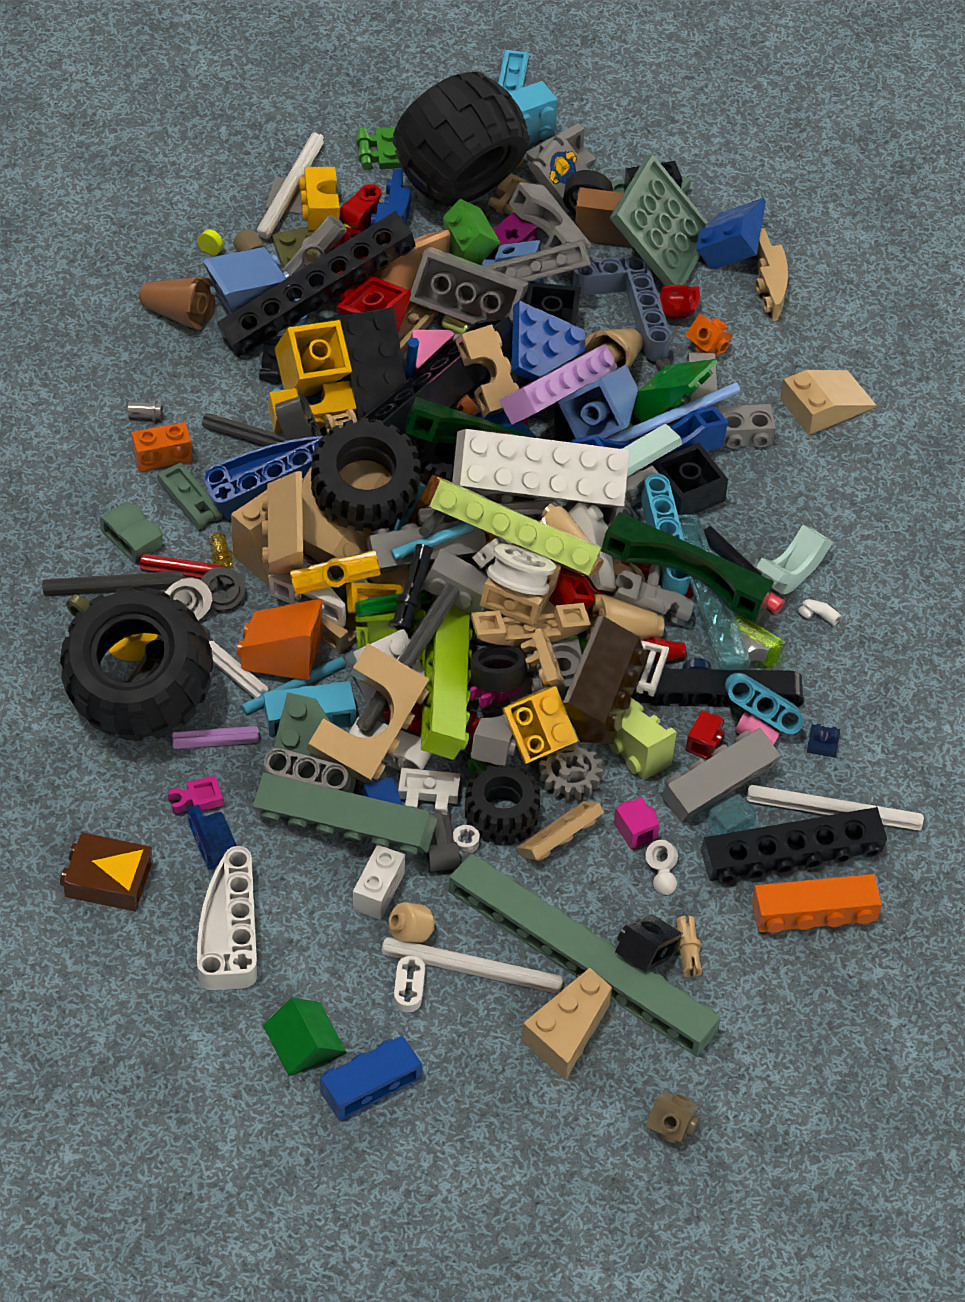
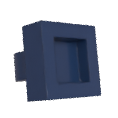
M818 723L816 725L812 724L807 753L836 758L840 729L834 726L832 728L824 727Z

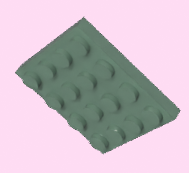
M651 154L644 158L610 219L664 286L683 285L701 256L696 250L699 232L708 222L657 158Z

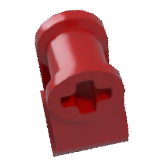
M373 184L361 187L352 198L341 206L339 220L343 224H347L361 232L367 229L371 224L372 214H377L378 204H381V189Z

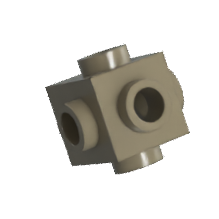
M664 1091L656 1098L646 1127L658 1132V1136L668 1142H682L687 1135L693 1136L700 1118L696 1117L699 1106L692 1104V1100L685 1095L678 1093L671 1095Z

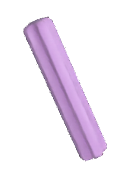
M257 726L174 731L171 735L172 746L174 749L253 744L259 741V731Z

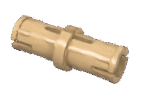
M688 915V923L686 924V916H681L676 919L677 930L683 933L677 944V952L681 953L682 973L684 977H690L689 970H692L693 976H700L702 974L699 956L701 942L697 939L695 918Z

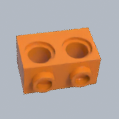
M185 422L131 432L133 455L138 472L174 466L180 462L182 464L192 462V444Z

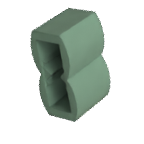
M126 501L100 517V530L133 563L139 562L142 554H152L162 548V530L156 523H152L145 518L140 507Z

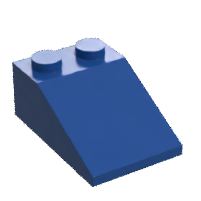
M764 198L719 213L699 232L696 250L711 269H717L757 255L766 203Z

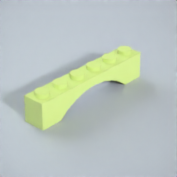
M445 479L440 480L429 506L587 575L591 574L602 549L599 545L520 514Z

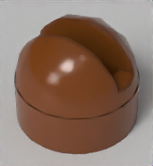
M468 394L457 403L458 411L473 416L481 411Z

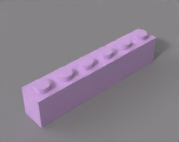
M603 344L501 398L499 401L512 425L539 412L618 367L614 361L613 354L609 351L606 344Z

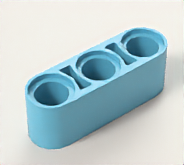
M734 673L727 678L725 689L734 703L786 734L797 733L802 728L803 716L798 707L745 674ZM737 683L747 684V689L742 694H734L732 689ZM765 697L771 699V704L768 708H757V703L760 699ZM792 712L796 714V718L792 723H782V717L786 713Z

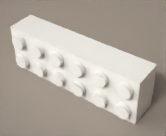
M464 429L457 432L452 483L471 491L543 500L553 499L559 502L575 504L581 502L599 507L618 508L624 506L630 450Z

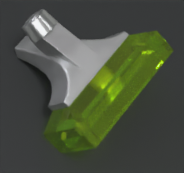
M737 614L733 616L723 640L732 646V651L727 655V660L730 662L727 670H741L747 663L754 660L771 669L777 663L785 641Z

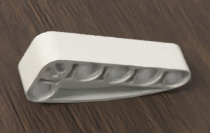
M242 846L231 847L226 851L215 870L203 903L197 942V970L199 984L207 990L244 989L252 986L257 980L252 857L249 850ZM216 970V972L209 973L207 971Z

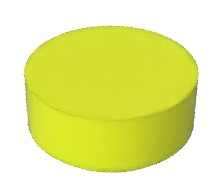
M207 229L197 238L199 248L213 256H216L224 248L222 237L214 230Z

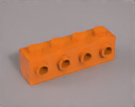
M874 874L755 885L752 897L758 933H778L782 930L790 929L808 930L821 926L839 927L843 924L853 923L869 924L878 921L882 906Z

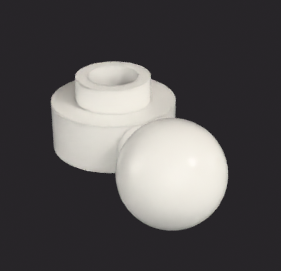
M656 840L647 848L646 860L652 868L658 871L653 880L655 891L662 895H669L677 887V879L670 873V870L677 863L678 852L668 841ZM667 853V859L661 862V855Z

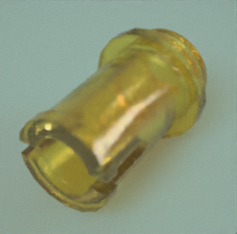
M221 532L211 535V538H208L212 550V563L229 567L234 555L228 548L226 536Z

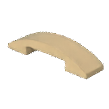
M584 603L556 605L554 613L540 614L534 626L510 617L502 618L500 610L471 613L477 639L499 645L521 646L522 643L533 638L532 634L536 633L535 630L538 628L544 631L549 637L550 642H554L582 633L591 627Z

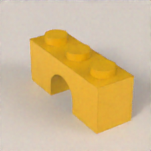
M304 167V177L299 178L302 220H307L308 230H316L329 215L339 219L340 206L339 197L336 194L337 179L335 167Z
M350 380L323 384L321 402L316 405H310L319 429L325 427L324 416L327 414L334 416L346 413L347 409L352 408L356 415L357 408ZM296 388L269 392L268 409L273 430L276 434L283 433L276 416L275 405L298 397Z

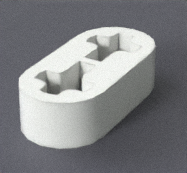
M417 956L403 957L397 965L394 1004L397 1009L406 1013L416 1011L422 1003L425 964ZM409 966L415 967L413 979H407ZM406 988L412 989L410 1002L404 1001Z

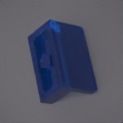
M199 804L188 807V824L207 870L217 868L226 851L231 847L237 846L224 814L217 812L203 816Z

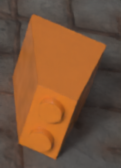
M315 599L255 611L250 623H245L243 631L244 641L239 640L236 656L241 658V668L245 671L309 681L321 645L322 600Z

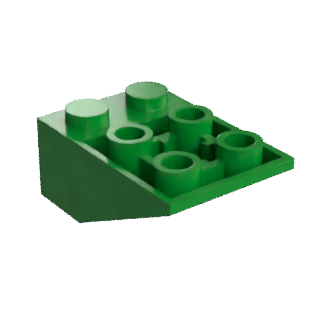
M710 359L666 365L637 392L632 413L641 422L668 412V408L670 410L677 408L685 401L682 397L683 395L688 398L700 387L696 382L702 385L713 374L710 369L717 363V360Z

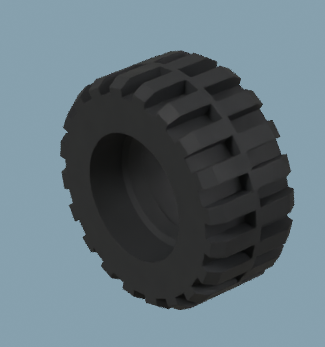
M359 418V422L353 423L352 420L343 422V427L341 428L339 426L333 427L329 430V436L324 435L319 440L311 463L312 495L316 497L318 508L320 510L325 509V516L331 521L339 520V526L347 528L348 525L354 526V531H363V528H370L371 531L379 530L381 525L385 524L386 527L394 525L396 517L399 520L403 519L408 514V509L413 507L416 501V494H418L421 470L418 451L415 446L411 445V439L404 433L400 435L399 428L394 425L387 427L384 425L385 421L376 419V422H368V418ZM368 460L385 467L392 478L388 483L379 488L363 490L347 484L341 478L339 472L343 467L352 462Z

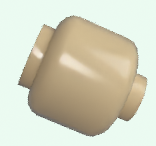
M400 903L394 907L389 917L391 935L401 942L423 943L430 937L435 926L431 910L427 906L417 903Z

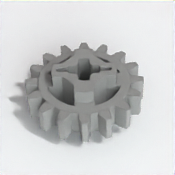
M575 742L571 746H566L542 757V761L539 762L540 782H545L544 789L546 791L554 789V797L562 793L565 794L564 797L567 801L570 795H575L577 800H581V793L591 796L592 788H599L600 780H602L603 776L602 759H597L596 750L588 752L587 744L580 748L577 747V742Z

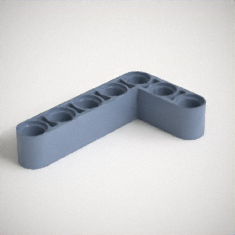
M641 256L590 260L591 265L573 270V286L581 287L580 295L626 291L637 330L643 338L646 357L651 361L657 362V360H663L664 357L669 356L670 330L650 267L647 266Z

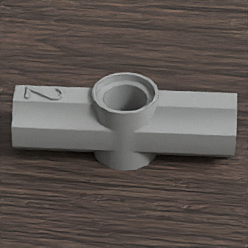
M329 215L311 236L304 239L302 247L281 272L286 271L289 276H292L329 253L347 232V228L335 216ZM310 249H316L319 251V253L316 255L308 254L307 251Z

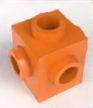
M702 314L697 316L685 334L687 338L696 344L694 349L699 353H715L716 357L727 350L733 337L726 330L728 325L716 317L712 320Z

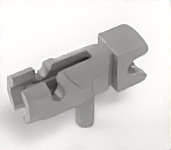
M651 564L647 583L641 581L642 576L626 570L618 575L615 580V586L619 587V589L612 598L655 612L657 616L664 617L667 614L669 622L680 627H684L685 621L688 622L694 605L693 601L678 592L662 589L658 585L662 569L661 565Z

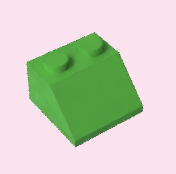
M459 199L443 217V229L450 232L449 252L454 256L480 265L483 259H486L501 243L480 207Z

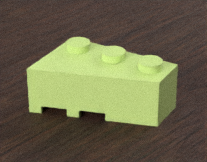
M631 698L630 707L625 711L622 719L621 729L617 732L613 744H609L615 754H621L626 760L628 769L633 774H638L643 780H646L672 765L677 731L673 728L664 729L659 725L660 719L657 716L648 717L642 712L644 710L643 706Z

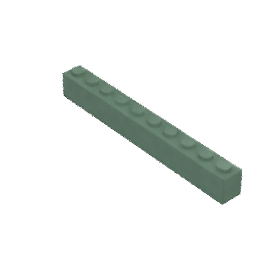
M471 853L449 876L448 892L575 977L578 978L587 969L591 968L612 987L611 1001L695 1057L702 1052L718 1033L721 1017L711 1007L703 1006L685 990L677 989L668 983L661 974L650 970L645 972L615 953L616 947L612 942L607 939H601L592 933L585 924L577 923L566 916L562 909L551 906L542 900L536 892L528 891L519 885L512 876L504 875L495 869L489 861L483 858L480 859Z

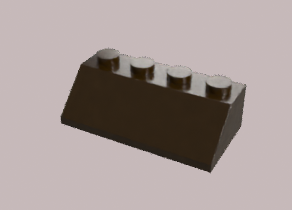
M598 616L563 701L579 741L585 743L613 744L617 732L621 729L625 711L630 707L634 688H637L642 668L646 666L648 660L647 651L643 648L640 638L605 616Z

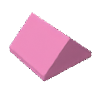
M412 330L411 338L419 340L415 373L453 342L455 334L451 330Z

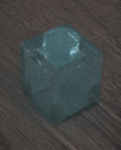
M737 794L710 809L707 825L716 835L754 829L757 814L752 804L746 802L740 794Z

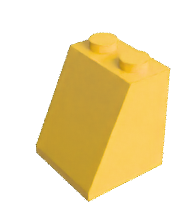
M340 320L288 327L275 347L284 390L296 388L300 396H313L322 390L323 384L335 383L352 372Z

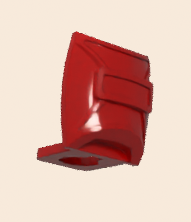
M685 284L664 286L659 299L665 317L680 319L693 315L700 301L699 286L688 287Z

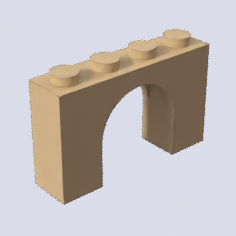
M367 643L350 675L376 689L385 697L391 714L388 727L372 737H357L323 718L306 750L325 761L343 766L349 775L363 783H369L372 778L375 780L379 779L386 767L382 763L386 753L393 755L401 741L396 737L401 727L405 730L408 729L415 717V714L411 712L415 703L422 705L430 691L425 687L429 678Z

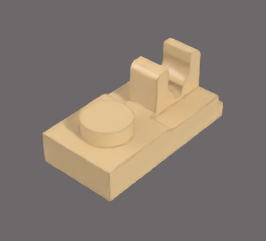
M541 628L535 630L536 633L532 634L533 638L522 643L521 648L525 653L535 650L532 656L525 659L531 667L541 664L542 668L538 669L544 685L556 686L559 692L567 687L550 639Z

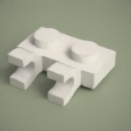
M401 768L398 794L401 799H406L405 806L418 809L419 800L436 802L435 813L442 812V814L447 815L448 803L457 804L460 773Z

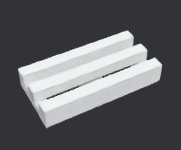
M641 640L643 648L651 651L637 686V692L643 693L645 690L648 691L649 696L654 697L668 657L669 647ZM659 652L661 653V655L657 663L651 684L646 683L656 653Z

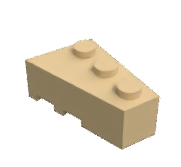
M591 968L587 969L523 1023L522 1042L566 1081L610 1005L612 987Z

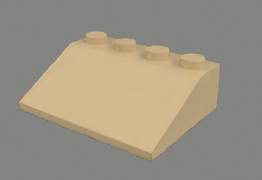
M368 460L352 462L343 467L339 472V475L347 484L363 490L379 488L388 483L392 478L385 467ZM310 467L302 480L303 551L320 563L332 558H343L366 552L368 549L366 542L369 535H373V531L370 528H363V531H354L355 527L350 525L344 528L338 525L339 520L331 521L325 516V509L320 510L318 508L316 497L312 495ZM333 565L328 569L338 578L344 576V571L340 566Z

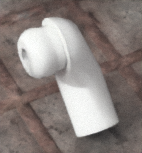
M804 600L802 602L803 605L798 610L807 619H811L813 614L816 613L832 626H835L842 619V615L827 603L816 600Z

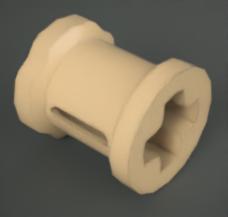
M352 408L347 409L346 413L334 416L327 414L324 416L328 436L330 429L335 426L343 427V422L352 420L353 423L357 422Z

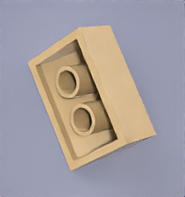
M298 471L268 483L267 494H262V511H268V520H262V538H268V547L262 548L263 564L269 565V574H291L290 570L303 567L302 471Z

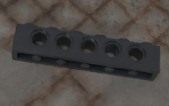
M878 807L704 837L701 854L709 881L718 880L720 883H727L733 881L737 876L748 875L749 878H755L763 875L766 871L777 870L779 873H784L792 870L795 866L806 865V867L811 868L821 865L824 861L845 862L853 856L859 855L873 857L883 851L887 836ZM852 834L856 836L858 840H851L846 835ZM817 840H826L829 845H822ZM795 844L801 850H793L788 845ZM766 849L772 855H764L759 850ZM730 855H739L743 860H734Z

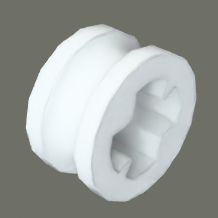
M462 825L454 830L453 840L458 844L459 853L470 854L479 847L480 834L473 826ZM461 836H467V839L470 836L471 843H465V840L462 843Z

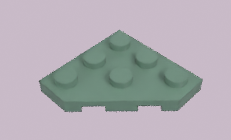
M287 692L273 749H284L322 759L306 750L308 743L323 718L329 721L317 699ZM284 758L276 759L272 764V769L275 771L285 768L287 760ZM304 767L300 776L302 778L312 777L315 773V767ZM339 773L333 774L329 779V785H340L344 780V775ZM349 775L351 787L348 792L355 794L358 779Z

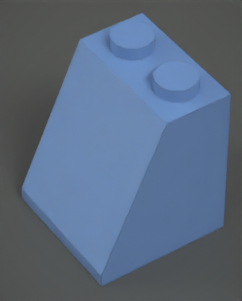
M265 247L203 260L214 289L230 314L290 277L286 271L283 273L280 271L282 266L275 254L271 256Z
M624 365L557 402L576 439L595 434L605 439L629 426L638 387L627 365Z

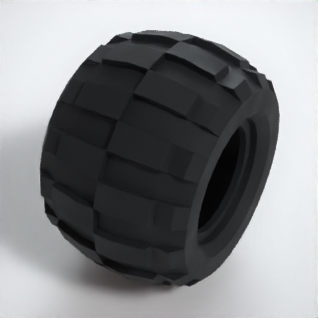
M465 72L448 77L421 94L400 117L393 133L394 138L392 142L396 148L395 153L401 168L413 186L427 198L434 200L438 205L454 206L459 199L470 202L479 198L506 179L523 159L530 142V136L528 135V127L521 109L507 90L481 72Z
M133 586L116 588L117 593L106 597L100 594L89 601L90 607L83 613L78 612L68 627L69 637H65L62 643L60 664L62 666L61 679L66 694L77 712L84 716L91 726L108 735H115L117 733L124 740L143 741V737L154 736L157 739L171 734L170 729L182 723L185 725L196 714L198 703H203V700L205 701L211 685L210 672H212L214 665L212 648L204 627L199 623L195 614L178 599H170L167 593L146 587L144 591L137 590ZM141 633L162 636L164 656L157 670L149 677L138 682H119L108 677L100 668V663L107 651L120 640Z

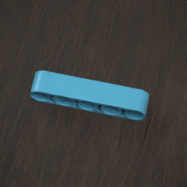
M661 474L649 475L645 480L641 497L646 523L684 541L669 480ZM662 566L660 573L662 588L678 592L684 596L688 591L691 576L673 568Z

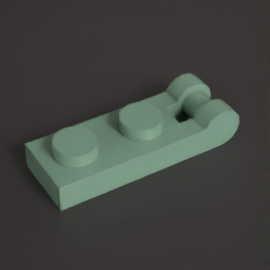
M181 462L157 474L158 482L189 517L198 531L205 528L206 523L212 520L217 522L223 518L222 513L218 510L212 498ZM204 508L206 512L201 514L199 510Z

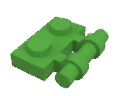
M361 127L358 129V135L356 136L357 146L360 147L358 160L362 164L363 169H370L372 167L371 162H379V169L401 168L395 153L396 148L392 142L396 127L375 128V135L372 136L368 133L367 128ZM377 146V151H372L370 147Z

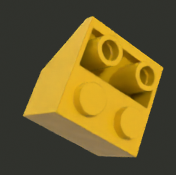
M556 686L539 690L502 708L524 764L578 741Z

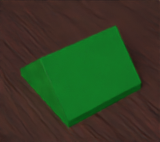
M291 997L263 1024V1028L288 1076L346 1054V1050L320 1002Z

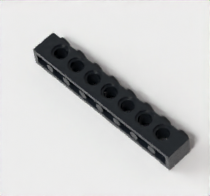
M394 211L218 321L217 325L222 337L237 357L252 352L256 346L266 340L273 339L288 326L297 324L307 314L319 310L323 304L331 299L340 297L355 284L364 282L374 272L386 268L390 262L398 257L407 255L416 247L411 230L397 212Z

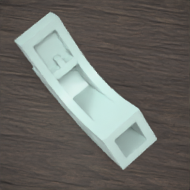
M802 525L790 546L780 557L772 561L761 558L756 568L763 572V577L774 581L772 587L780 594H788L794 591L817 568L833 544V541L811 527Z

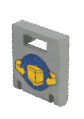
M559 134L534 159L535 161L529 166V169L563 210L568 213L570 211L563 202L566 180L577 171L589 169L565 137Z

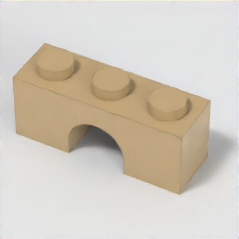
M489 325L461 334L455 341L464 366L478 363L485 366L490 373V382L481 385L474 391L483 418L503 412L504 409L499 400L518 390L519 387L516 383H513L511 378V365L508 358L503 356L501 350L502 341L499 333L494 331L493 325Z

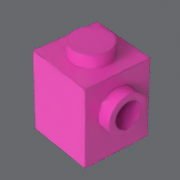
M642 797L633 801H625L616 807L614 824L631 850L657 839L659 822L656 812L651 806H647Z

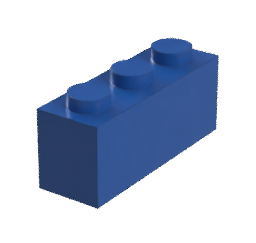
M403 1035L394 1040L388 1039L382 1042L378 1048L368 1053L356 1055L349 1063L339 1068L333 1067L327 1070L320 1077V1093L340 1121L421 1079L422 1063Z

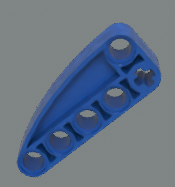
M323 436L306 437L271 444L235 456L209 468L204 474V481L214 504L222 513L223 518L231 520L233 512L266 491L267 484L298 471H302V478H304L311 467L314 450L318 447V442Z

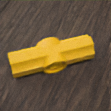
M375 550L343 558H332L326 562L290 570L296 595L328 587H339L345 583L381 575ZM333 565L340 566L344 571V576L340 579H332L328 574V569Z

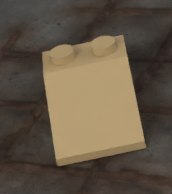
M805 370L783 379L780 400L809 435L877 406L848 370Z

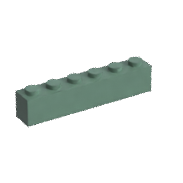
M264 772L253 807L262 813L261 817L267 820L278 822L280 817L288 819L290 825L305 828L306 824L316 826L315 830L329 835H333L334 831L344 833L343 837L358 842L363 837L371 839V844L376 846L377 844L389 848V844L400 846V851L416 855L417 851L428 853L438 819L429 811Z

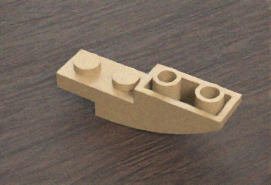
M761 228L757 255H754L758 259L757 268L759 272L758 278L755 279V289L757 294H762L765 313L769 312L772 321H776L782 312L785 300L788 265L783 246H772L765 228Z

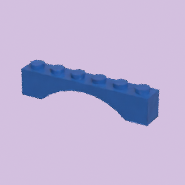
M716 406L691 411L670 427L681 437L682 445L660 458L700 443L705 451L723 447L728 425L727 420ZM595 434L571 440V443L622 449L636 440L612 441Z

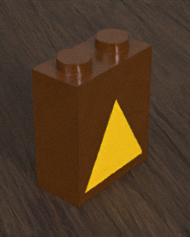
M81 832L78 842L73 843L71 846L69 867L64 868L61 873L60 885L64 886L65 897L136 912L153 863L152 847Z

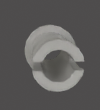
M153 400V403L129 401L128 412L130 413H128V418L152 419L153 422H156V419H162L163 405L162 403H157V400Z

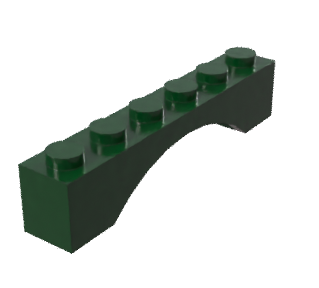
M416 396L406 420L405 429L406 434L430 442L456 444L457 432L464 429L501 434L511 432L512 435L538 438Z
M621 512L617 514L606 530L601 552L625 563L657 564L690 575L713 590L723 600L729 610L753 621L757 620L768 602L774 581Z

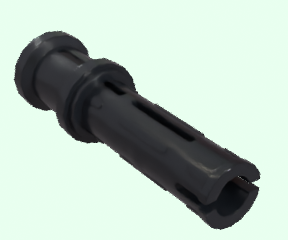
M416 544L403 593L399 594L395 602L398 605L394 619H391L389 622V626L398 631L405 629L406 633H413L415 630L413 622L417 610H420L422 605L419 596L426 577L431 554L433 553V548L424 544ZM419 564H420L419 571H418V574H417V578H416V581H415V583H414V580H415V577H416V573H417V570H418V566H419Z

